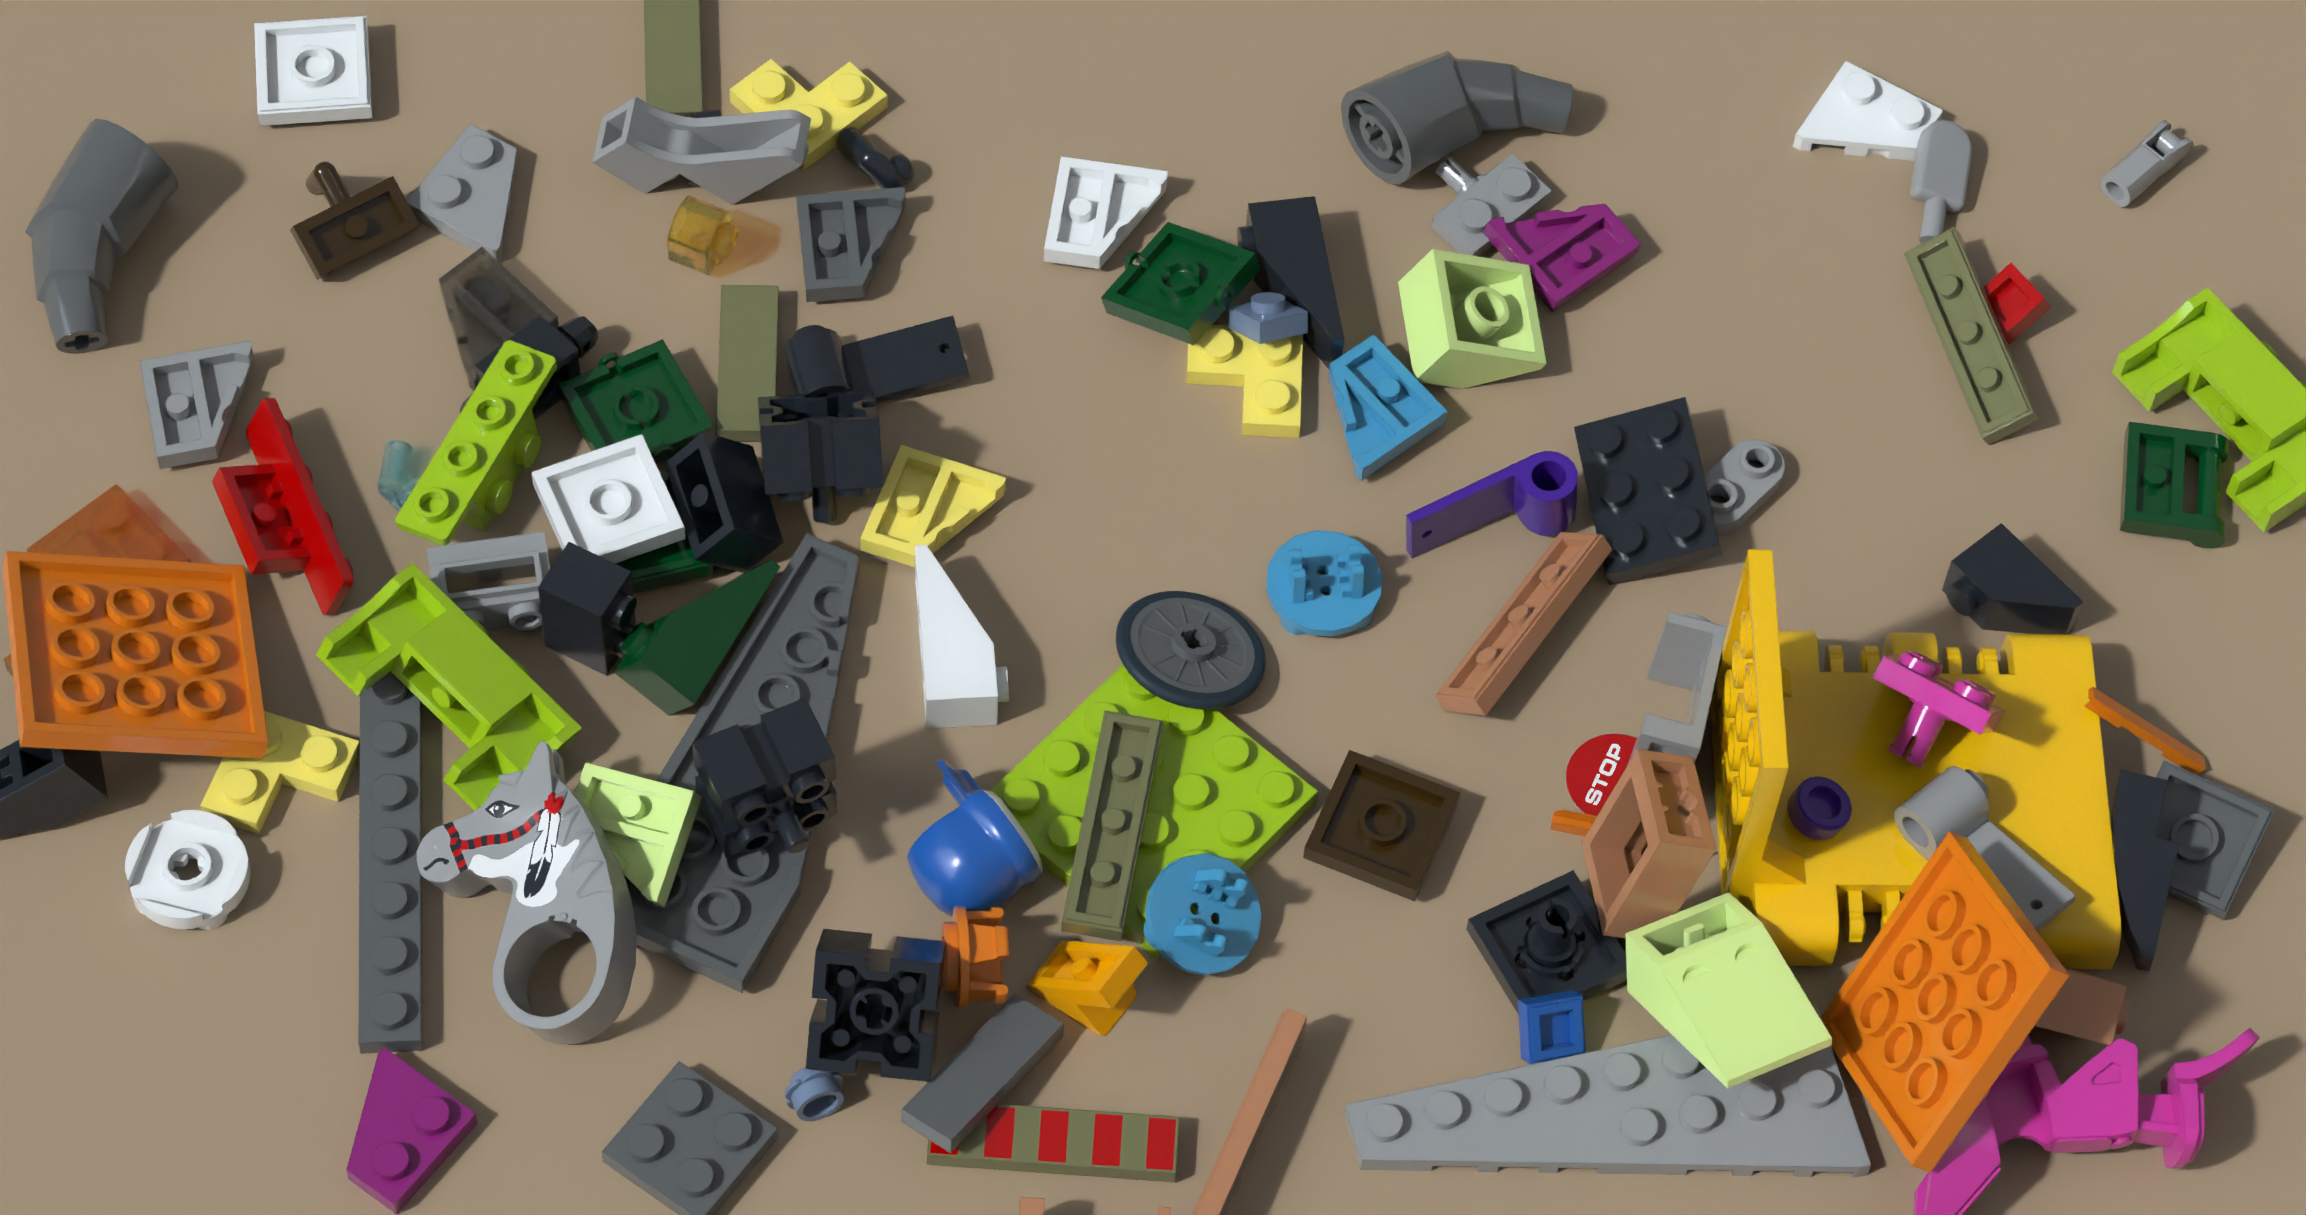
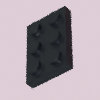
M1685 397L1574 427L1596 534L1603 535L1612 548V551L1603 561L1605 575L1610 585L1723 556L1691 412Z

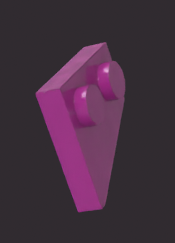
M1605 203L1580 206L1572 212L1560 210L1537 212L1534 219L1505 223L1504 217L1493 218L1487 222L1483 232L1507 261L1529 265L1534 292L1551 312H1554L1637 255L1641 243Z
M383 1047L377 1055L347 1165L348 1179L397 1215L478 1124L476 1113Z

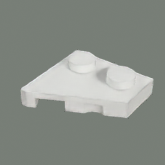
M1845 61L1797 131L1793 147L1801 151H1810L1812 143L1844 146V155L1866 157L1872 154H1879L1888 159L1915 161L1917 143L1921 132L1931 123L1940 121L1943 110Z
M1061 156L1044 246V262L1100 269L1165 193L1168 171Z

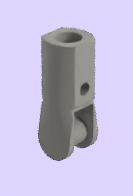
M2166 120L2160 122L2137 147L2100 179L2102 193L2120 208L2128 206L2158 178L2177 166L2191 150L2193 141L2188 137L2183 140L2170 131L2171 124ZM2157 148L2164 156L2159 155L2154 149Z

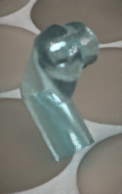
M392 440L387 442L384 447L377 487L379 494L399 512L419 481V478L413 479L409 476L414 452L413 447L407 442Z

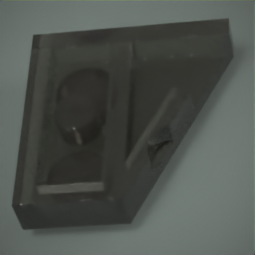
M483 247L439 278L440 292L469 387L473 391L478 386L474 365L538 316L543 317L558 330V316Z

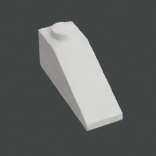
M915 545V585L926 729L997 725L998 702H1009L1007 666L996 667L993 642L928 546Z

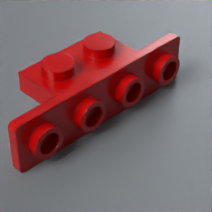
M264 398L246 428V437L258 465L219 467L212 480V484L250 574L304 571L322 614L335 615L353 586V568L350 561L342 553L333 532L332 519L329 513L323 509L313 486L312 473L309 467L303 463L293 440L291 424L284 418L275 398Z

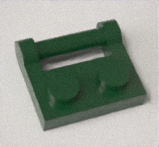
M2129 422L2124 436L2120 531L2190 540L2193 545L2201 548L2221 546L2225 542V522L2220 519L2222 463L2228 459V439L2221 434ZM2185 456L2194 457L2199 463L2197 514L2183 512Z

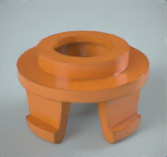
M955 906L952 922L942 923L941 941H946L943 990L944 993H954L957 1008H967L968 1003L994 1001V1005H1001L1007 1001L1008 988L1002 984L1001 960L1009 957L1008 928L1000 926L1004 915L1002 908L991 907L990 911H966L965 906Z

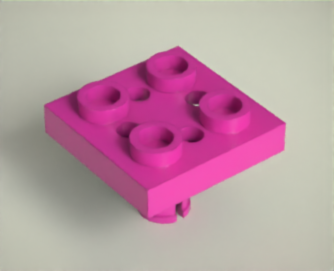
M1911 650L1910 653L1903 651L1901 656H1883L1872 678L1910 697L1909 699L1914 703L1888 750L1899 757L1905 756L1916 736L1917 740L1906 761L1923 767L1925 759L1946 720L1955 721L1982 735L1995 731L2005 710L1992 704L1997 696L1994 692L1966 678L1963 681L1957 679L1956 683L1953 684L1939 676L1943 668L1942 665Z

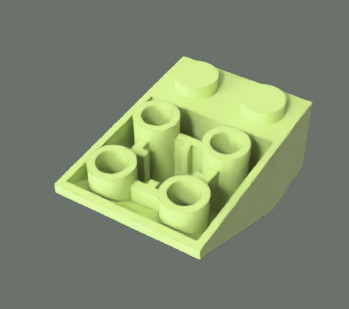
M1729 892L1625 933L1627 992L1727 1089L1832 1046V1037L1763 923Z

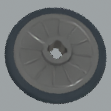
M1165 591L1150 594L1129 606L1117 625V652L1128 673L1147 691L1175 705L1204 710L1229 707L1248 698L1258 688L1263 679L1266 656L1258 634L1238 612L1208 596L1186 591Z

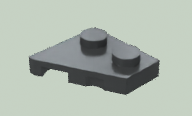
M905 187L796 195L806 302L863 298L906 207Z

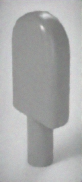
M1940 120L1931 123L1921 132L1917 143L1910 196L1914 200L1925 203L1919 236L1921 243L1943 233L1946 211L1956 213L1965 204L1972 160V143L1966 131L1952 121Z

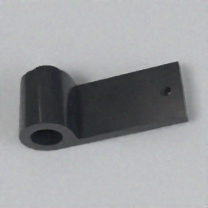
M953 315L842 345L840 336L836 331L820 325H809L797 330L793 337L785 344L784 349L795 395L804 394L805 398L827 396L829 392L874 390L876 403L970 378Z

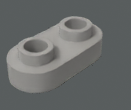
M1762 440L1743 441L1733 447L1705 474L1709 496H1722L1728 501L1726 503H1716L1710 498L1718 536L1728 535L1736 531L1778 491L1783 478L1785 463L1782 454L1770 443ZM1748 462H1758L1765 467L1755 468L1749 465Z

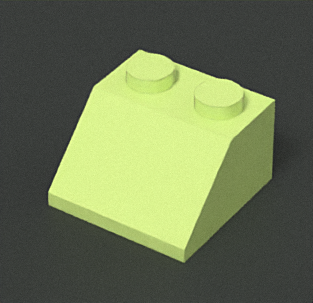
M1432 249L1398 281L1413 376L1419 382L1464 389L1541 370L1547 364L1529 265Z

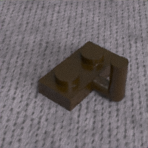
M324 161L318 163L306 180V187L314 195L324 194L330 208L294 225L290 231L316 279L319 280L416 231L420 224L394 176L351 197L335 166L330 162Z

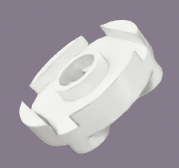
M182 810L171 813V820L161 822L154 828L152 823H150L136 835L128 849L125 860V873L136 909L152 921L169 928L212 930L221 926L226 921L228 913L234 910L245 896L251 876L248 855L244 843L237 836L236 830L222 817L201 810ZM189 859L198 860V868L201 874L195 878L180 880L178 874L172 871L175 866L185 867Z

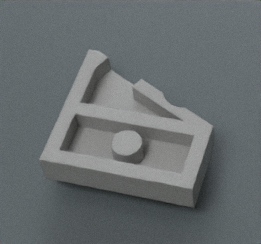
M470 124L408 198L407 202L416 219L487 259L498 263L503 255L506 220H509L511 208V188L515 184L518 166L517 148Z
M251 340L139 360L159 468L164 469L218 459L254 362Z

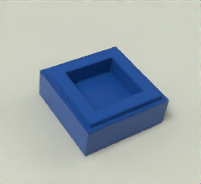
M1571 990L1518 1000L1522 1060L1529 1064L1586 1053L1583 995Z

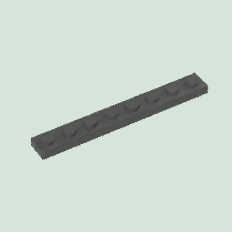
M391 671L360 695L358 1044L361 1054L379 1053L383 1047L390 1052L423 1051L422 875L417 865V849L422 841V702Z

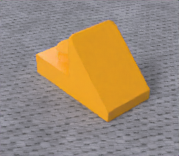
M1062 940L1027 983V986L1034 994L1098 1035L1105 1036L1135 1000L1137 992L1134 988V981L1147 966L1148 962L1135 946Z

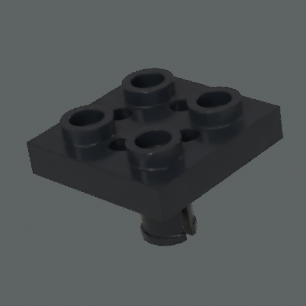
M1574 870L1468 919L1466 930L1517 1013L1518 1000L1574 990L1583 995L1584 1001L1627 980L1626 953L1616 937L1603 936L1596 905ZM1529 922L1532 926L1531 930H1529V927L1526 925ZM1582 936L1584 941L1576 944V939H1581ZM1519 960V962L1522 965H1525L1527 968L1522 969L1515 964V961ZM1570 973L1573 977L1571 980L1563 981L1558 978L1560 976L1567 977L1570 975Z

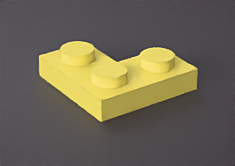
M772 59L729 89L730 103L743 114L790 109L799 111L811 118L807 138L809 151L801 165L804 170L836 147V140L841 131L849 127H855L859 130L888 108L887 94L850 61L809 92Z
M1212 325L1195 345L1188 344L1186 384L1243 387L1242 435L1299 438L1303 334L1259 344L1228 328V325Z
M264 711L268 736V746L264 759L223 757L200 805L201 811L218 815L227 820L233 827L259 835L282 785L339 802L360 757V741Z

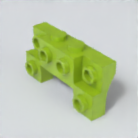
M2208 287L2188 299L2174 314L2152 332L2118 353L2112 374L2149 412L2184 390L2252 461L2232 475L2226 493L2263 532H2266L2306 505V383L2298 381L2279 361L2273 348L2266 342L2260 341Z
M413 562L395 575L361 609L326 635L316 653V656L357 696H360L391 671L469 748L466 753L452 763L443 781L474 811L485 803L492 790L499 785V775L526 770L537 745L541 741H545L552 750L555 749L562 754L573 744L582 729L530 677L527 669L520 662L511 659L488 636L486 630L478 621L469 618Z

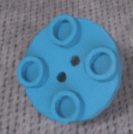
M1316 530L1296 535L1277 549L1268 565L1267 596L1273 611L1280 617L1282 626L1294 635L1308 634L1333 637L1354 630L1364 629L1371 623L1374 611L1381 600L1382 573L1375 556L1360 541L1340 532ZM1324 571V572H1326L1327 574H1326V575H1320L1318 572ZM1322 592H1329L1330 595H1323Z
M1202 853L1174 859L1168 863L1167 867L1161 870L1149 889L1145 911L1146 921L1143 931L1149 945L1158 949L1161 956L1179 970L1201 976L1225 972L1243 961L1258 939L1262 918L1258 893L1246 873L1227 858ZM1191 904H1193L1196 907L1195 914H1193L1190 910ZM1212 914L1217 918L1216 924H1213L1211 921Z

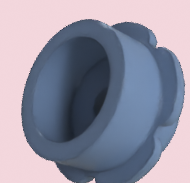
M805 1067L792 1076L791 1084L785 1091L787 1106L794 1109L797 1116L803 1121L823 1119L837 1111L844 1101V1096L840 1089L843 1085V1078L838 1072L811 1070Z

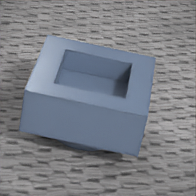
M1273 292L1258 293L1251 296L1250 302L1228 306V328L1259 344L1308 333V311L1286 301L1285 296Z

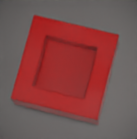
M2012 263L2008 264L1983 287L2009 345L2052 307Z

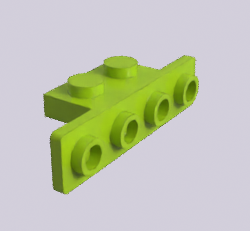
M511 340L504 342L397 514L395 521L400 530L446 546L450 543L463 521L464 524L485 532L495 514H501L506 509L512 497L515 481L524 467L529 468L532 466L540 451L541 438L538 434L532 408L557 369V363L553 356Z

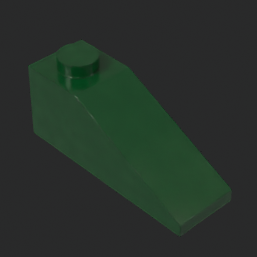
M773 560L765 562L647 625L644 622L639 623L622 643L621 651L625 653V656L614 673L668 716L694 705L781 566Z

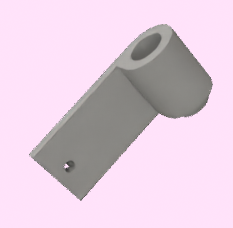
M1956 766L1948 767L1895 809L1894 818L1900 833L1927 861H1929L1949 831L1968 838L2037 932L2075 902L2076 895L1988 820L1989 803L1987 799L1989 798V790L1983 779L1970 769L1963 770Z

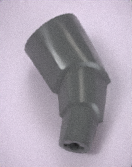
M1446 51L1348 91L1343 97L1341 104L1342 123L1350 144L1363 164L1383 181L1390 184H1401L1429 165L1479 138L1481 133L1504 131L1519 127L1562 133L1570 114L1573 86L1569 83L1520 71L1513 64L1456 58L1449 51Z
M95 119L88 124L51 183L25 231L32 238L36 297L38 301L44 303L55 345L58 350L64 353L78 354L91 352L103 347L108 342L105 297L110 294L115 258L121 257L128 252L158 210L178 188V183L172 170L151 147L130 131L107 120Z

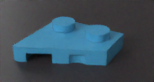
M1374 334L1330 363L1329 381L1354 471L1361 481L1446 423L1448 411Z

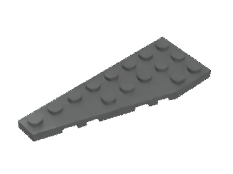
M806 533L656 781L696 792L695 777L699 774L694 766L693 741L737 724L740 730L761 723L760 715L803 698L807 699L828 741L859 571L858 555ZM699 805L665 908L656 906L649 901L624 875L632 900L637 932L636 945L743 993L800 895L808 847L798 853H789L777 830L773 832V841L764 849L751 854L740 852L725 858ZM811 830L805 831L810 840Z

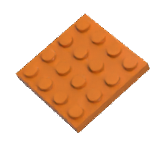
M6 551L2 568L20 747L264 759L268 746V736L244 565Z
M1949 831L1824 1011L1821 1019L1832 1037V1048L1911 1166L1931 1173L1946 1150L1954 1143L1956 1136L1979 1103L1987 1096L1991 1086L2015 1052L2021 1048L2025 1038L2046 1008L2057 997L2061 987L2070 975L1969 839Z

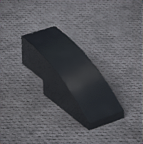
M2120 770L2111 816V832L2121 926L2137 969L2150 971L2180 843L2156 838L2168 780Z

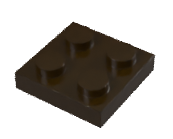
M1349 750L1305 845L1303 858L1409 900L1416 901L1457 809L1461 793Z

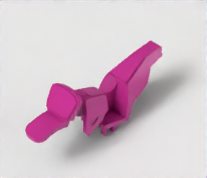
M2249 1028L2226 1047L2214 1054L2194 1061L2174 1063L2160 1081L2161 1094H2138V1049L2134 1043L2122 1038L2116 1039L2061 1085L2053 1066L2047 1060L2050 1054L2040 1043L2032 1045L2028 1034L2021 1048L2015 1052L1991 1086L1987 1096L1979 1103L1962 1127L1954 1143L1946 1150L1931 1173L1928 1172L1914 1192L1913 1215H1964L1989 1188L2000 1172L1999 1146L2014 1138L2033 1140L2040 1144L2045 1151H2051L2052 1153L2099 1152L2112 1148L2126 1147L2133 1142L2163 1146L2165 1167L2169 1169L2183 1168L2195 1159L2203 1142L2205 1119L2204 1092L2202 1088L2217 1080L2234 1067L2258 1041L2259 1035L2252 1028Z

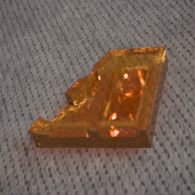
M117 484L26 549L27 552L191 562L189 556Z

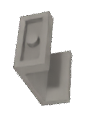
M1673 612L1668 613L1648 670L1647 679L1692 690L1686 721L1683 723L1646 713L1629 762L1637 749L1690 756L1693 757L1695 763L1701 748L1727 626L1712 623L1707 618L1697 614L1681 615Z

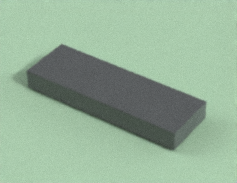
M1014 993L930 1079V1082L902 1108L901 1122L952 1153L1063 1037L1064 1023Z

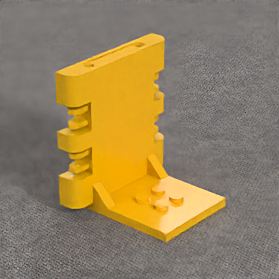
M1748 549L1722 646L1709 707L1721 895L1729 892L1763 923L1788 966H1832L1838 945V912H1843L1846 941L1862 942L1866 929L1863 912H1881L1882 929L1928 862L1900 833L1894 818L1895 809L1948 767L1956 766L1963 770L1970 769L1974 771L1987 785L1989 790V798L1987 799L1989 803L1988 820L2076 895L2075 902L2038 931L2063 967L2069 969H2112L2120 948L2121 917L2100 718L2084 706L2091 701L2088 699V690L2092 686L2096 688L2090 637L2088 635L2006 634L2000 650L2002 674H1999L1995 647H1980L1976 662L1979 674H1962V655L1959 647H1943V668L1939 676L1953 684L1956 683L1957 679L1963 681L1966 678L1997 694L1992 704L2005 710L1995 731L1982 735L1955 721L1946 720L1925 759L1924 766L1920 767L1906 761L1917 740L1916 736L1905 756L1899 757L1888 750L1914 703L1909 699L1910 697L1872 678L1880 663L1878 646H1862L1859 656V667L1862 672H1844V652L1841 645H1826L1824 657L1825 672H1820L1816 632L1778 630L1773 550ZM1887 633L1882 648V658L1889 655L1901 656L1903 651L1910 653L1913 650L1939 663L1937 640L1934 633ZM1820 776L1835 781L1846 791L1851 801L1852 813L1848 823L1836 836L1827 840H1815L1803 835L1795 828L1788 815L1787 804L1790 795L1804 780L1810 777Z

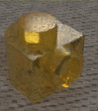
M687 196L679 205L670 225L667 239L668 260L710 276L714 267L718 266L723 258L726 259L730 256L737 242L739 228L734 225L733 213L695 197Z

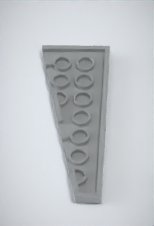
M1812 1004L1821 1019L1817 1004ZM1667 1035L1349 1103L1345 1105L1344 1117L1360 1170L1432 1171L1433 1166L1477 1167V1172H1498L1499 1167H1539V1173H1558L1559 1168H1597V1173L1686 1175L1687 1170H1731L1732 1176H1752L1753 1171H1793V1176L1812 1177L1813 1172H1851L1852 1177L1868 1175L1871 1167V1162L1831 1046L1727 1089L1673 1035Z

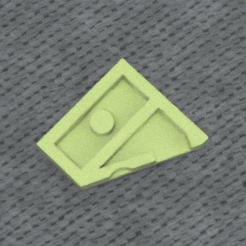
M585 763L575 793L597 819L614 851L623 874L649 901L656 906L665 908L702 797L689 789Z

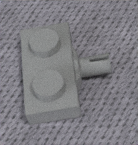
M1513 153L1490 172L1475 178L1450 156L1439 165L1435 174L1442 178L1457 193V196L1451 203L1434 215L1431 228L1457 253L1480 257L1493 246L1490 240L1483 234L1487 222L1499 217H1504L1505 223L1526 220L1548 202L1552 190Z

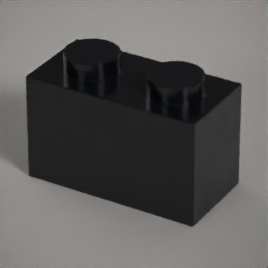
M702 432L665 462L695 560L745 573L784 543L770 497L765 495L764 479L753 446Z
M568 542L538 586L545 646L607 676L618 658H624L625 653L621 651L622 643L636 627L635 609L637 599L633 597L632 574L630 570Z

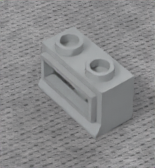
M545 531L448 544L446 546L426 547L431 581L469 618L478 621L486 631L507 628L531 630L542 625L538 586L550 570ZM534 564L536 582L448 593L447 575L478 571L480 580L491 582L502 577V568Z

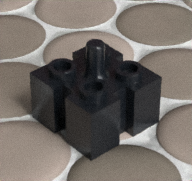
M874 390L829 392L827 396L805 398L804 394L758 397L765 495L777 494V499L782 501H801L812 497L813 520L818 523H829L836 519L835 491L836 495L841 497H860L869 494L871 488L883 487L880 424Z
M806 698L760 715L761 723L740 730L737 724L692 742L694 766L699 774L695 777L696 793L702 797L699 805L725 858L740 852L751 854L764 849L773 841V832L777 830L789 853L801 852L810 843L805 831L818 828L829 817L837 814L836 790L832 784V781L836 780L835 755Z
M823 929L815 952L812 998H817V1002L809 1023L806 1069L855 1074L859 1060L881 1062L880 1077L930 1082L936 1059L940 1012H937L936 1009L942 990L946 941L897 936L892 951L871 948V933Z

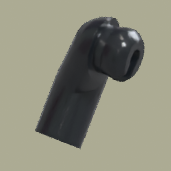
M855 127L846 128L838 135L836 140L838 150L881 189L898 188L902 184L912 181L914 170L906 156L896 154L888 159Z

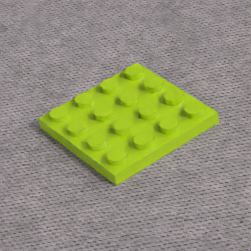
M1122 665L990 791L994 792L1003 801L1036 848L1042 865L1069 887L1104 711L1163 720V732L1123 930L1126 935L1154 958L1158 959L1161 954L1158 949L1149 945L1145 939L1143 928L1146 921L1145 911L1149 889L1161 870L1167 867L1168 863L1174 859L1208 853L1227 858L1246 872L1316 803L1318 791L1216 709H1193L1167 702L1143 688ZM1191 904L1190 910L1193 914H1195L1196 907L1193 904Z

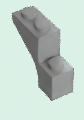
M635 96L602 116L592 163L645 194L667 181L674 180L681 174L733 205L752 193L761 191L766 185L787 173L794 172L800 168L809 151L807 138L811 118L799 111L790 109L693 118L666 112Z

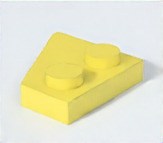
M901 445L861 535L860 550L915 567V545H927L932 553L937 551L1004 496L1006 477Z

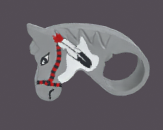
M541 741L537 745L526 770L499 775V785L492 790L485 803L479 809L460 819L435 827L428 832L417 849V865L420 874L425 879L454 897L472 896L488 885H493L502 892L512 894L493 964L492 980L496 998L503 1010L512 1019L541 1038L558 1044H576L590 1040L604 1032L623 1010L629 995L636 966L637 932L627 883L605 833L581 798L566 786L561 754L555 749L552 750L545 741ZM573 932H584L591 940L596 954V972L589 991L577 1005L562 1014L550 1017L535 1016L528 999V981L534 964L550 946L561 940L571 938Z

